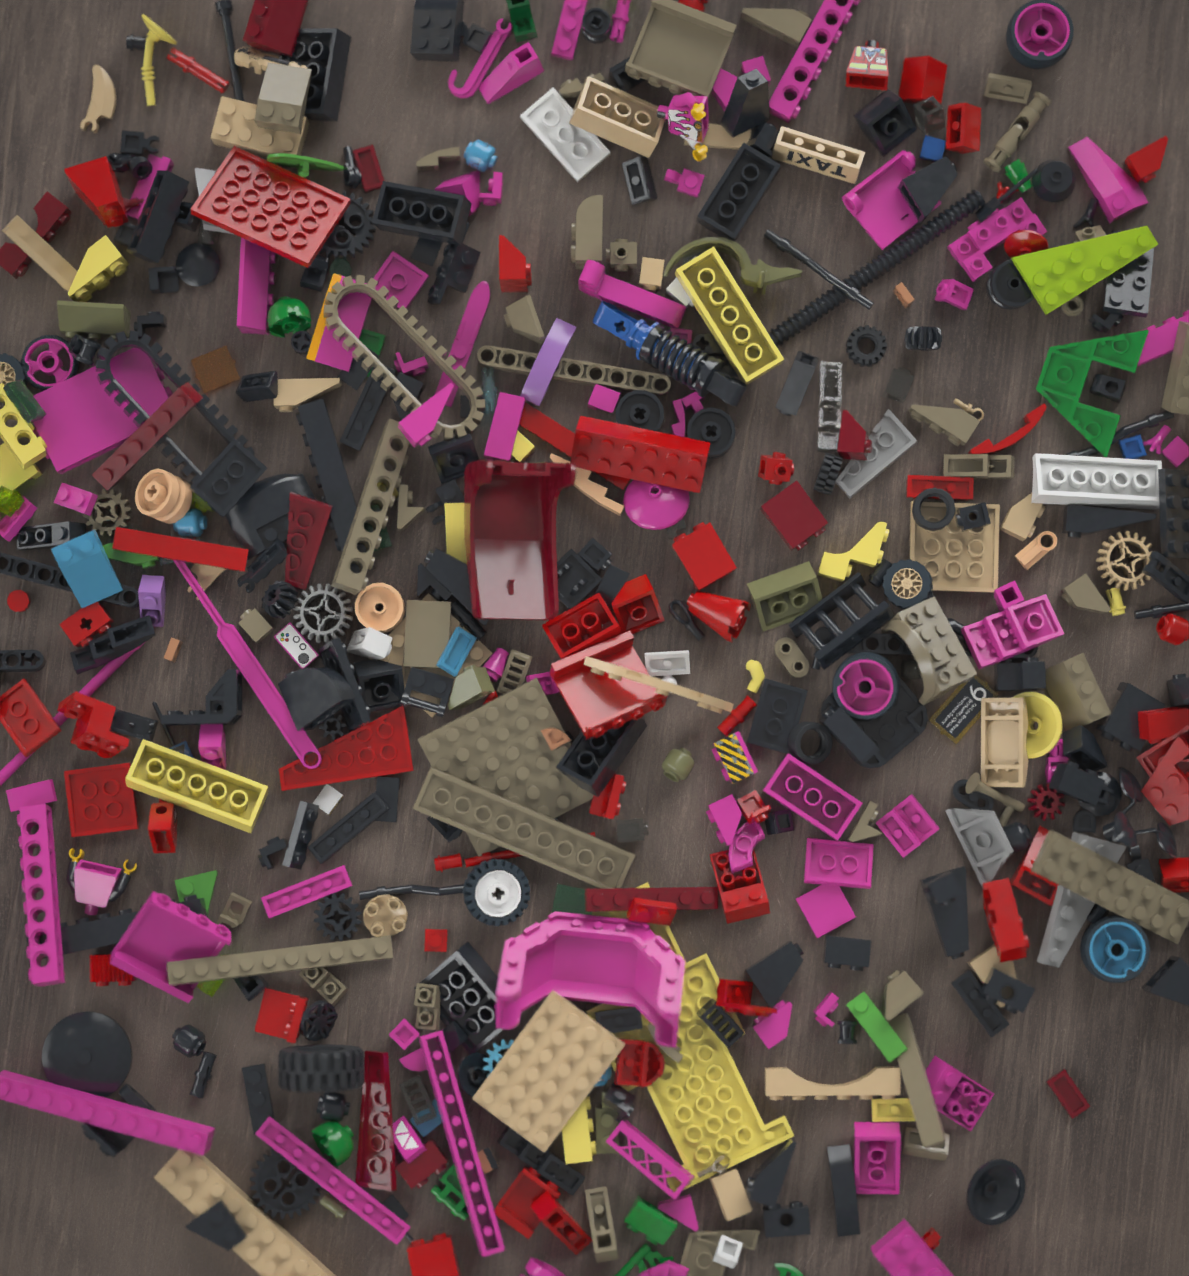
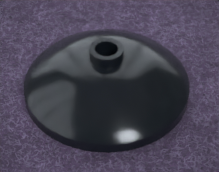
M994 1159L983 1164L975 1172L968 1185L966 1198L968 1209L976 1220L986 1225H997L1007 1221L1017 1212L1025 1194V1179L1021 1169L1009 1160Z

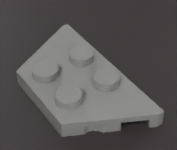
M949 808L945 812L983 888V883L991 882L1014 851L994 811Z

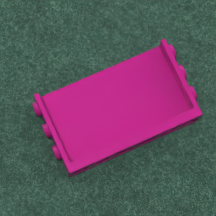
M132 348L111 358L110 369L114 378L149 416L173 394L169 386L166 388L162 380L165 379L163 372L158 367L156 368L153 361L140 349ZM96 366L23 401L26 406L23 408L27 419H32L35 425V430H33L37 438L40 436L47 445L45 457L51 459L59 474L72 470L121 446L139 428L133 423V419L137 414L134 412L128 417L123 412L128 404L125 402L119 407L114 402V398L118 393L115 392L109 397L104 391L109 382L100 385L97 375L102 372H96Z

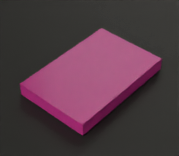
M807 838L804 883L870 889L874 844Z

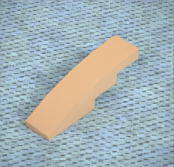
M552 453L549 457L552 463H570V461ZM576 468L574 486L600 506L621 516L624 505L605 497L608 488L590 481L591 471Z

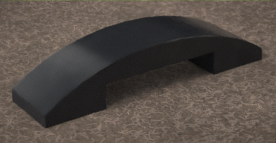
M850 1145L827 1146L838 1237L859 1235V1213Z

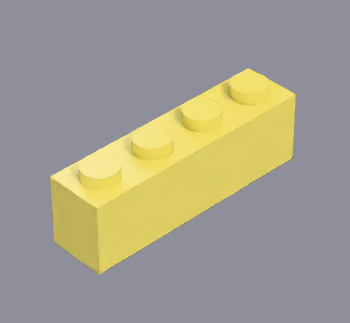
M586 1096L562 1128L566 1164L593 1161L592 1155H597L595 1141L590 1140V1132H594L593 1120L588 1119L587 1110H591L590 1096Z

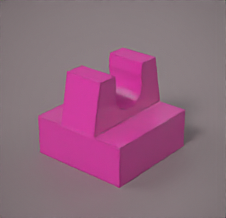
M695 391L681 399L683 408L687 410L691 407L693 412L697 413L704 409L701 401L705 397H700Z

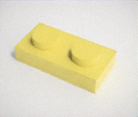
M909 1098L871 1099L872 1122L915 1121Z

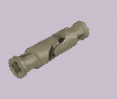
M1040 92L1034 93V98L1030 104L1022 109L1010 125L1008 132L994 146L995 150L989 158H985L983 161L988 168L999 173L1004 161L1010 158L1016 151L1018 142L1022 141L1040 119L1039 115L1045 107H1049L1051 101ZM1018 123H1026L1028 128L1024 131Z

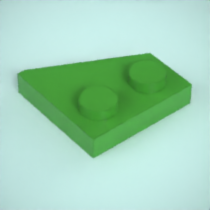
M214 870L175 880L179 902H184L183 897L197 894V899L204 898L208 916L218 871Z

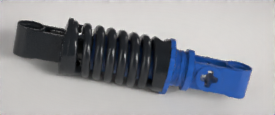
M606 301L601 302L592 322L626 341V346L636 349L637 359L652 365L654 368L666 373L669 377H673L674 380L680 381L681 384L688 385L689 389L696 390L700 397H705L711 392L720 397L724 402L738 406L748 386L741 380L722 371L724 367L723 360L717 359L714 356L708 357L707 352H701V349L698 347L694 348L692 343L687 344L685 339L680 340L678 335L673 336L672 331L666 332L659 322L649 326L643 319L638 321L619 310L613 304Z

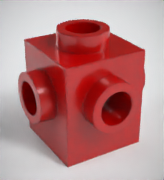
M773 452V455H761L758 476L764 480H769L770 484L782 485V481L790 482V476H793L794 473L793 460L781 452Z

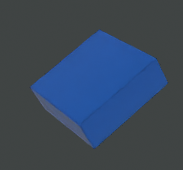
M925 135L919 158L933 162L942 159L946 140Z
M1140 434L1118 441L1123 459H1137L1147 455Z

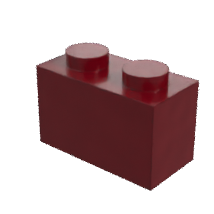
M433 1138L424 1144L427 1150L410 1163L404 1159L395 1167L411 1189L415 1186L418 1189L429 1181L427 1178L433 1172L437 1175L447 1167L445 1163L448 1161V1158Z

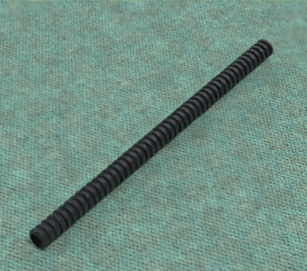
M973 189L972 193H967L966 197L960 199V202L956 201L955 205H950L949 209H944V213H938V217L934 216L932 221L928 220L927 224L921 226V229L917 228L916 232H911L910 236H905V240H899V244L895 243L893 248L889 247L887 252L883 251L882 256L878 255L876 260L872 259L871 263L865 264L866 267H860V271L856 270L854 275L850 274L848 279H843V282L850 287L854 286L862 291V287L866 288L868 283L872 284L874 279L878 280L879 276L885 274V271L889 272L890 268L894 269L896 267L895 264H901V260L905 261L907 256L911 257L913 252L917 253L918 249L924 247V244L928 245L929 241L933 242L935 237H940V233L944 234L946 229L950 230L952 225L956 226L957 222H962L963 217L967 218L968 214L972 215L974 210H979V206H985L983 196L978 190ZM833 286L832 290L828 289L826 291L827 294H821V298L817 297L815 302L811 301L809 306L805 305L803 310L799 309L798 314L794 313L792 318L788 317L787 321H782V325L778 324L776 329L772 328L771 332L768 333L777 348L778 345L782 346L784 341L788 342L790 337L794 338V334H799L801 329L805 330L806 326L810 327L812 322H817V318L821 319L823 314L827 315L829 310L833 311L835 306L839 307V303H844L847 295ZM727 359L722 371L732 377H737V373Z

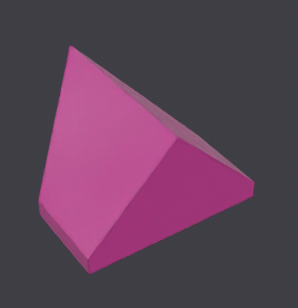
M475 170L446 180L436 187L435 190L465 196L472 203L470 216L480 206V171Z

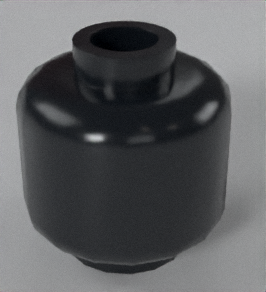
M1018 821L1002 827L1014 851L1012 854L1029 848L1030 842L1033 839L1027 824L1023 825Z
M190 1024L182 1028L178 1027L172 1036L174 1039L173 1048L188 1058L199 1056L207 1044L205 1034Z
M325 1092L323 1096L319 1095L316 1113H320V1118L323 1120L340 1122L344 1115L348 1116L350 1102H346L345 1094Z

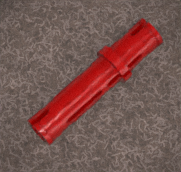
M175 47L170 50L177 58L168 54L167 60L183 68L182 71L191 73L221 94L227 90L220 86L219 83L228 88L229 81L197 63L195 58L186 56Z

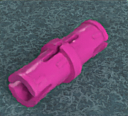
M631 0L617 1L616 12L612 16L613 27L610 36L612 41H615V38H617L616 42H623L625 27L629 23L628 12Z

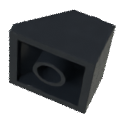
M889 89L882 92L854 115L862 132L882 156H885L917 130L901 97Z

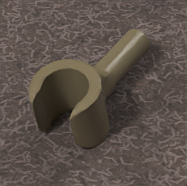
M719 1156L713 1165L698 1172V1177H703L714 1171L718 1173L724 1172L729 1164L723 1166L719 1162L725 1156Z

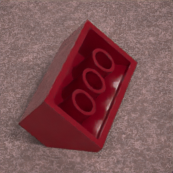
M255 0L243 41L256 50L292 57L308 0Z

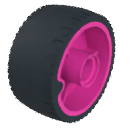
M1030 1L1014 13L1008 24L1006 33L1008 50L1012 57L1025 67L1033 69L1051 67L1066 55L1071 46L1074 33L1073 22L1065 8L1054 1ZM1036 29L1043 30L1046 35L1039 36L1036 33Z
M870 652L858 653L844 660L836 670L832 684L833 695L839 707L846 714L862 720L875 719L887 713L897 701L900 691L899 676L892 663L883 656ZM862 681H868L871 684L872 689L870 692H863L860 689Z

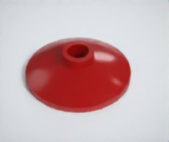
M1031 230L1015 231L1006 238L1004 243L1005 252L1010 258L1049 248L1045 237Z

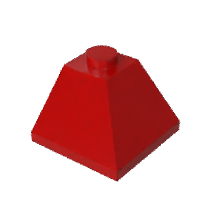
M646 574L627 581L611 603L622 633L631 631L634 634L665 621L654 589Z

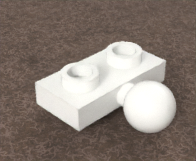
M689 650L645 653V668L650 676L664 675L661 680L677 685V681L672 675L690 674Z

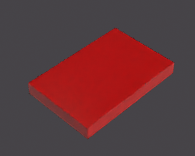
M25 678L0 696V722L25 757L30 756L62 731Z

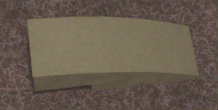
M988 454L944 455L943 476L971 477L974 479H1014V457L1012 455Z

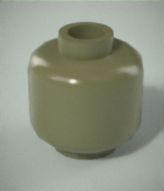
M685 748L670 750L662 763L663 774L674 782L685 780L694 767L691 752Z

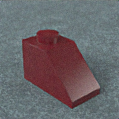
M843 410L837 452L843 459L867 460L868 453L872 451V440H869L866 431L848 410Z

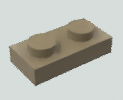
M989 73L984 96L1027 104L1032 81Z

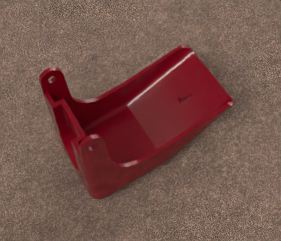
M480 460L470 462L465 467V548L472 613L475 618L494 620H552L557 617L559 602L556 508L561 490L565 487L573 486L575 483L576 467L574 463H514Z

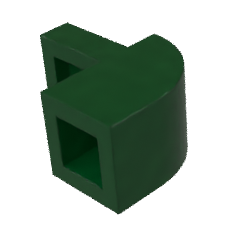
M506 0L516 43L538 38L529 0Z

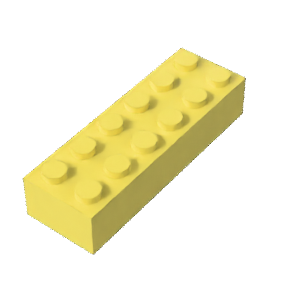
M715 247L710 248L676 269L675 275L742 382L747 385L782 364L784 361L783 356Z
M144 739L126 777L127 787L248 833H252L268 795V786Z

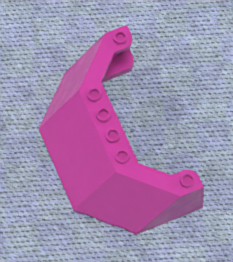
M555 911L548 915V919L541 923L536 922L523 930V934L516 938L511 937L505 941L496 994V1028L513 1029L517 1027L520 1022L521 1012L547 998L551 991L554 990L566 1000L636 1007L655 1026V1041L661 1046L676 1048L685 960L680 955L677 956L661 936H656L650 930V926L647 923L629 921L623 918Z

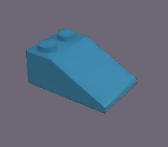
M92 530L51 549L81 608L123 590L96 530Z

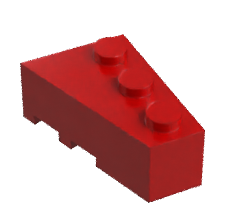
M1009 878L983 883V909L1000 963L1026 958V949L1030 948L1027 935L1023 934V921L1021 916L1018 915V906L1013 896Z

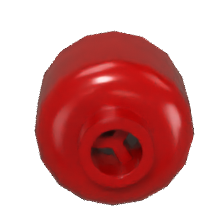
M1170 613L1159 619L1156 631L1161 640L1177 646L1189 639V622L1180 616Z

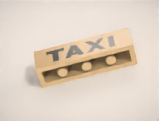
M781 126L772 159L855 184L865 152Z

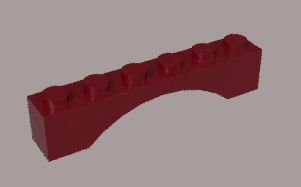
M188 382L179 387L92 476L107 491L110 490L203 397Z

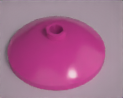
M633 480L626 488L623 502L625 512L633 523L645 529L661 530L675 525L684 517L689 508L690 496L689 491Z

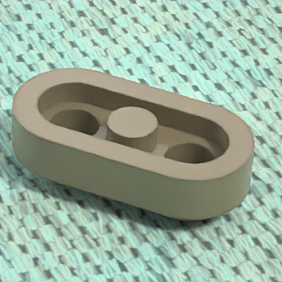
M784 637L779 639L774 646V652L787 672L794 678L805 676L809 671V662L799 647L790 638ZM787 644L790 647L789 652H783L782 645ZM797 662L802 664V670L800 671L794 668Z

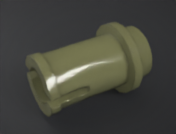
M329 1192L325 1194L319 1203L334 1213L335 1218L339 1217L342 1219L349 1210V1207Z

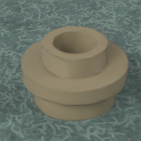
M1078 295L1061 305L1062 311L1072 317L1079 315L1084 307L1083 300ZM1070 302L1075 303L1076 308L1070 309L1068 304Z

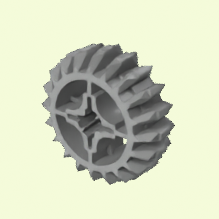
M317 584L318 591H315L313 586H310V595L305 591L302 592V595L306 598L304 601L298 598L297 602L302 605L301 607L295 606L294 610L300 611V614L294 615L293 618L301 619L296 624V627L304 626L301 630L302 635L309 631V640H312L317 635V643L321 642L322 637H324L325 643H328L330 635H332L333 639L338 638L335 634L337 632L342 636L345 635L341 628L343 626L347 629L350 628V625L345 623V621L353 620L352 616L347 615V612H352L353 608L346 607V605L351 603L350 599L342 600L346 596L345 592L337 595L338 588L334 587L331 592L330 584H326L325 590H323L322 584ZM323 596L319 606L307 607L313 599ZM330 597L338 601L341 613L330 609ZM321 608H325L327 612L333 615L325 616V619L321 620V616L316 612L322 610ZM306 614L316 616L317 630L310 627ZM339 619L335 627L324 631V627H326V623L329 620Z

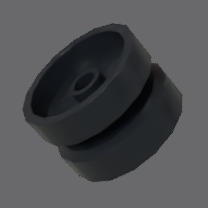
M1012 259L1006 260L993 268L988 275L986 283L987 295L992 303L999 308L1006 310L1019 309L1035 298Z
M634 390L620 399L616 408V423L657 432L660 431L663 425L664 409L661 401L653 393L646 390ZM640 413L644 419H636L635 416Z
M705 408L695 413L689 421L686 438L710 442L707 459H718L725 455L732 447L736 433L734 422L721 409ZM708 431H712L715 436L712 437L711 435L708 437L706 434Z

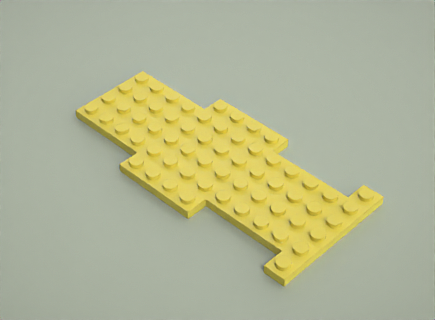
M647 882L636 888H650ZM628 911L582 913L585 915L628 919ZM647 923L650 926V930L656 936H661L670 945V949L677 956L680 955L684 959L669 926ZM707 953L688 962L685 961L677 1046L681 1048L680 1053L683 1054L679 1063L670 1058L655 1042L647 1027L650 1021L642 1013L643 1029L612 1033L619 1039L650 1042L656 1045L664 1056L665 1066L662 1076L658 1077L647 1088L683 1162L681 1166L695 1177L684 1190L718 1174V1172L714 1171L700 1178L697 1175L698 1172L713 1165L714 1161L721 1155L725 1156V1158L719 1163L723 1166L729 1164L726 1168L728 1169L794 1137L785 1115L766 1124L763 1123L727 1046L696 1014L710 999L713 998L717 1001L719 978ZM600 1004L587 1010L586 1013L596 1021L595 1012L628 1008L630 1006ZM715 1009L714 1011H712V1012L707 1016V1018H708L713 1012H715L717 1009ZM726 1012L743 1030L736 1013ZM720 1015L718 1018H716V1019L712 1022V1024L714 1025V1024H715L716 1022H718L723 1016ZM727 1021L718 1031L721 1032L729 1022ZM732 1028L724 1037L727 1039L735 1029ZM617 1056L615 1057V1059H614V1060L612 1061V1063H611V1065H612V1067H613L615 1073H616ZM621 1085L622 1088H624L627 1091H630L638 1087L632 1085ZM675 1176L667 1177L670 1189L675 1192L682 1182Z

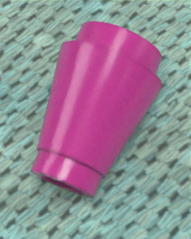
M497 648L483 665V667H486L489 678L493 682H497L502 677L509 655L502 648Z

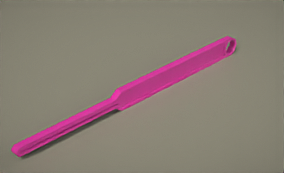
M173 560L217 625L218 639L302 764L309 769L317 768L322 762L320 752L306 731H297L285 700L236 627L225 623L186 563ZM308 752H315L318 755L319 760L316 765L309 766L305 763L304 758Z

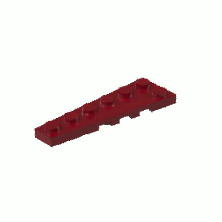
M365 1050L364 1084L362 1085L355 1183L361 1187L396 1191L397 1176L388 1052Z

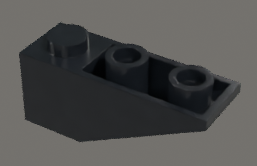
M68 521L22 527L17 534V550L54 548L86 534V523Z

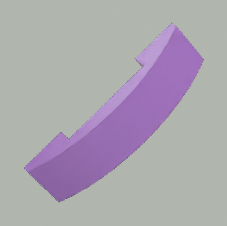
M556 318L520 396L524 397L526 401L540 407L553 375L577 327Z

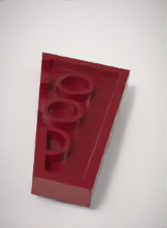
M290 492L285 582L306 590L333 506Z

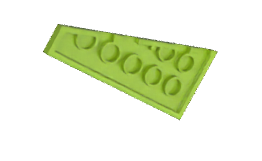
M1143 226L1020 255L1011 259L1046 315L1158 245V242L1148 226Z

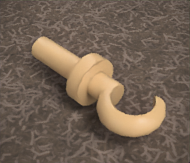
M957 398L953 401L954 404L972 415L975 411H980L981 417L978 420L981 421L983 419L984 412L982 409H972L970 403L966 405Z

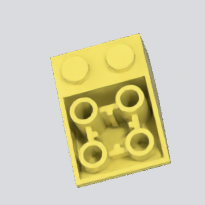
M106 235L88 248L68 292L69 297L75 302H87L91 299L93 292L97 289L102 290L109 284L111 278L115 275L118 277L127 270L128 262Z

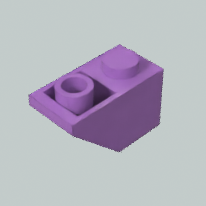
M142 575L138 590L140 618L150 615L153 626L163 627L166 598L165 577Z

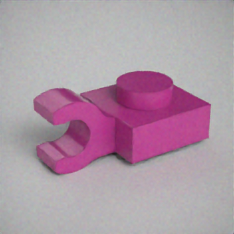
M668 169L664 180L678 184V192L697 198L705 175L684 169L681 175L674 170Z

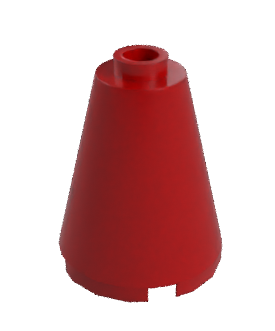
M697 591L695 594L691 593L686 604L689 606L688 610L731 643H733V638L737 639L748 618L744 615L745 611L750 612L751 604L747 601Z

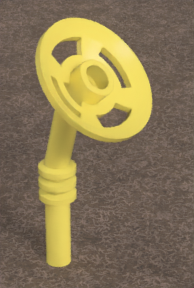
M142 14V19L149 32L146 38L143 67H141L143 72L141 74L144 75L142 80L145 82L147 106L156 105L153 84L155 79L153 74L155 72L152 71L154 69V66H152L154 43L162 40L176 45L177 42L156 23Z

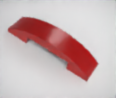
M1044 403L1026 414L1023 419L1027 425L999 443L993 445L988 438L971 449L968 454L991 455L1014 445L1034 428L1047 406Z

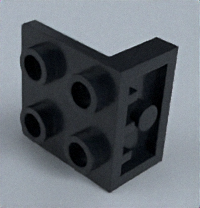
M87 1123L81 1126L84 1130L83 1134L89 1140H95L100 1145L99 1149L108 1157L110 1155L113 1158L117 1156L135 1138L134 1136Z

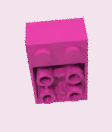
M934 1056L925 1071L937 1111L971 1132L994 1096V1093Z

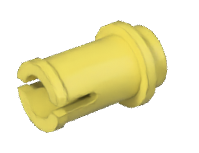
M1120 588L1106 590L1111 609L1109 613H1112V616L1125 614L1126 606L1123 605Z

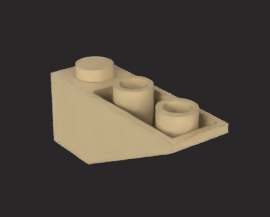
M1032 493L1008 510L999 530L1021 541H1024L1027 537L1031 538L1036 528L1033 523L1036 517L1040 518L1046 506H1043L1042 503H1031Z

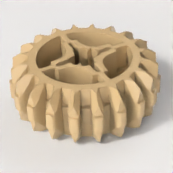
M1126 531L1123 538L1121 532H1117L1116 539L1111 535L1108 537L1110 543L1102 542V546L1106 550H1098V553L1103 555V557L1097 558L1096 562L1103 563V565L1097 567V570L1101 571L1104 569L1105 573L1101 575V578L1104 579L1108 576L1110 578L1107 581L1108 585L1115 581V588L1117 589L1122 584L1123 590L1127 591L1130 584L1132 590L1137 589V583L1140 586H1144V579L1150 580L1152 578L1142 572L1145 564L1148 565L1150 561L1149 556L1151 552L1148 551V548L1152 546L1151 543L1143 544L1146 541V537L1137 540L1138 533L1135 532L1132 538H1130V532ZM1125 543L1135 546L1140 553L1134 554L1130 552ZM1118 545L1119 556L1117 560L1110 562V554L1113 548ZM1125 556H1127L1126 558L1129 557L1130 559L1136 558L1132 560L1130 563H1128V566H1126V564L1123 563L1117 564L1118 562L1122 561V559H1124ZM1143 560L1142 570L1135 577V563ZM1112 568H1121L1128 578L1120 577Z

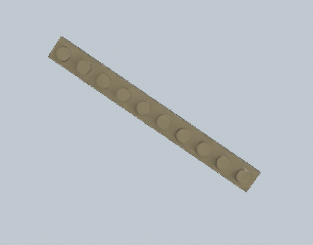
M391 936L173 961L167 962L169 986L388 960L393 959Z

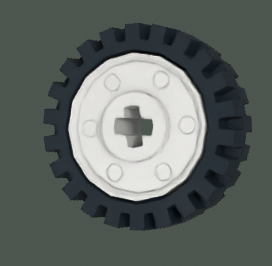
M489 859V861L480 862V865L473 867L472 872H469L467 875V880L464 881L463 899L467 909L477 920L490 926H505L510 922L516 921L517 917L523 915V911L527 909V903L530 901L529 892L531 891L525 874L515 864L503 859ZM496 888L501 890V892L497 894L498 897H495L492 894L493 892H496Z

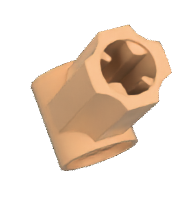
M1050 531L1039 533L1036 538L1015 555V558L1028 570L1050 550L1055 548L1057 545L1056 535ZM1043 535L1051 538V545L1047 548L1042 546L1040 541Z

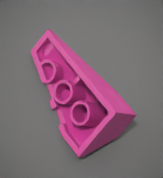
M1088 137L1068 147L1093 195L1099 201L1098 204L1109 224L1149 203L1139 184Z

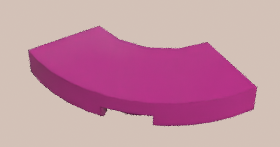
M746 822L737 830L729 848V863L732 873L753 866V849L760 841L765 839L760 823L754 822L749 825Z

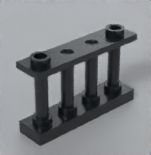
M860 572L849 577L845 583L803 615L796 617L789 625L796 638L804 634L817 649L814 656L823 670L894 617L890 606L885 600L880 604H876L863 589L866 583ZM854 594L871 610L862 618H859L845 602ZM837 607L853 623L845 631H841L828 616ZM820 620L835 636L826 645L810 629Z

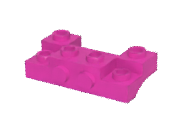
M1022 198L1000 211L996 209L982 223L979 220L968 227L969 231L967 234L948 246V250L963 267L972 282L976 281L984 273L992 270L993 267L985 257V254L1003 243L1011 233L1019 230L1035 231L1042 236L1047 233L1037 215L1032 214Z

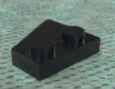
M222 1199L185 1226L188 1230L228 1251L248 1237Z

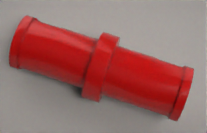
M747 695L735 709L729 712L730 714L724 721L717 726L718 730L727 737L739 723L742 724L745 721L744 718L757 704Z

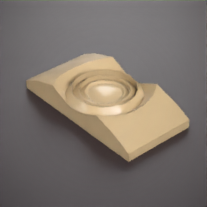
M981 698V782L989 787H1025L1028 770L1026 736L1029 725L1025 698Z

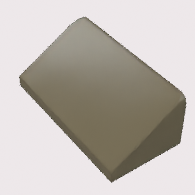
M905 1127L901 1153L945 1161L948 1156L950 1134L944 1133L947 1142L925 1149L923 1148L918 1129Z

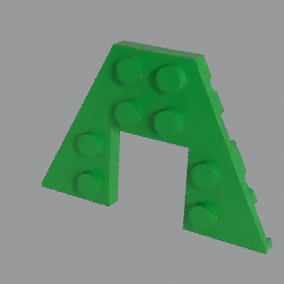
M1149 330L1049 347L1036 390L1106 458L1108 457L1121 415L1079 403L1092 361L1135 373Z

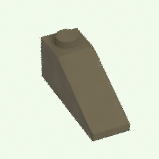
M743 8L741 13V19L799 48L812 21L804 11H795L793 9Z
M607 1186L585 1190L596 1261L600 1263L617 1260L619 1255Z

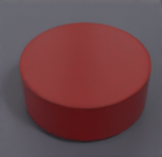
M22 590L12 591L7 598L9 608L15 612L26 611L31 603L30 596Z

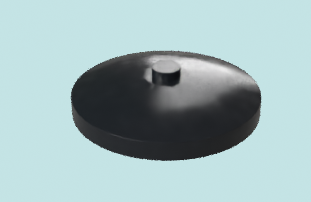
M93 1011L75 1013L59 1021L47 1035L42 1050V1065L50 1083L104 1098L114 1093L124 1083L130 1072L133 1058L131 1042L123 1027L113 1018Z

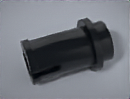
M134 34L127 36L126 49H131V51L134 49L145 50L147 37L134 36Z
M882 558L881 563H879L873 574H869L868 582L879 588L883 584L886 570L892 566V563Z

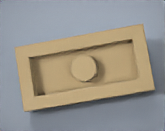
M736 1169L709 1177L725 1220L730 1221L752 1211Z

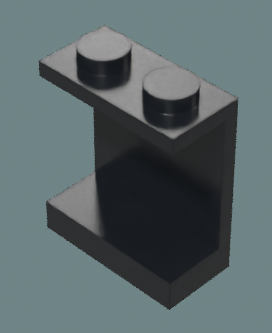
M1120 682L1117 690L1122 693L1105 725H1097L1096 729L1102 732L1101 736L1112 742L1115 739L1120 742L1119 747L1128 752L1132 750L1141 751L1146 739H1141L1139 735L1138 712L1161 709L1166 704L1130 683Z

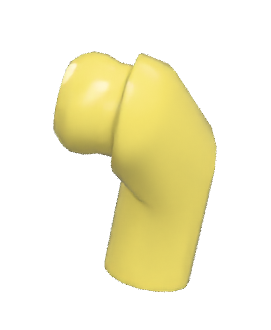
M749 660L746 663V669L750 671L752 679L747 690L756 694L765 675L759 661Z

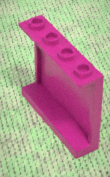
M153 891L111 952L110 964L189 1004L193 998L194 989L199 982L169 986L167 962L215 957L225 944L230 945L231 931L224 925H217L211 922L202 914L198 915L190 911L187 906L171 901L166 895Z

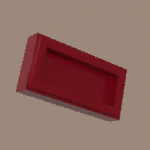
M374 145L352 150L358 171L361 172V181L365 193L381 189L384 178Z
M1062 1069L1046 1081L1071 1119H1074L1091 1107L1065 1069Z

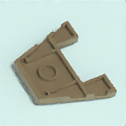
M760 1230L689 1231L679 1265L689 1268L687 1276H723L725 1265L713 1261L721 1235L743 1242L742 1247L755 1250Z

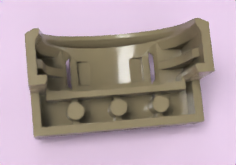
M935 596L897 613L881 628L882 634L889 630L896 632L911 650L923 679L924 691L919 699L922 705L944 696L952 688L971 680L977 675ZM941 666L943 667L942 669L935 672L936 668H939Z

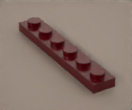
M718 887L585 889L586 912L628 911L633 898L676 903L677 910L718 909Z

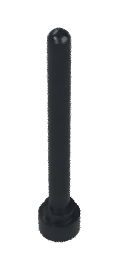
M220 0L215 2L216 13H219V17H222L234 95L236 100L244 101L239 66L235 64L234 59L236 48L230 18L233 4L232 0Z

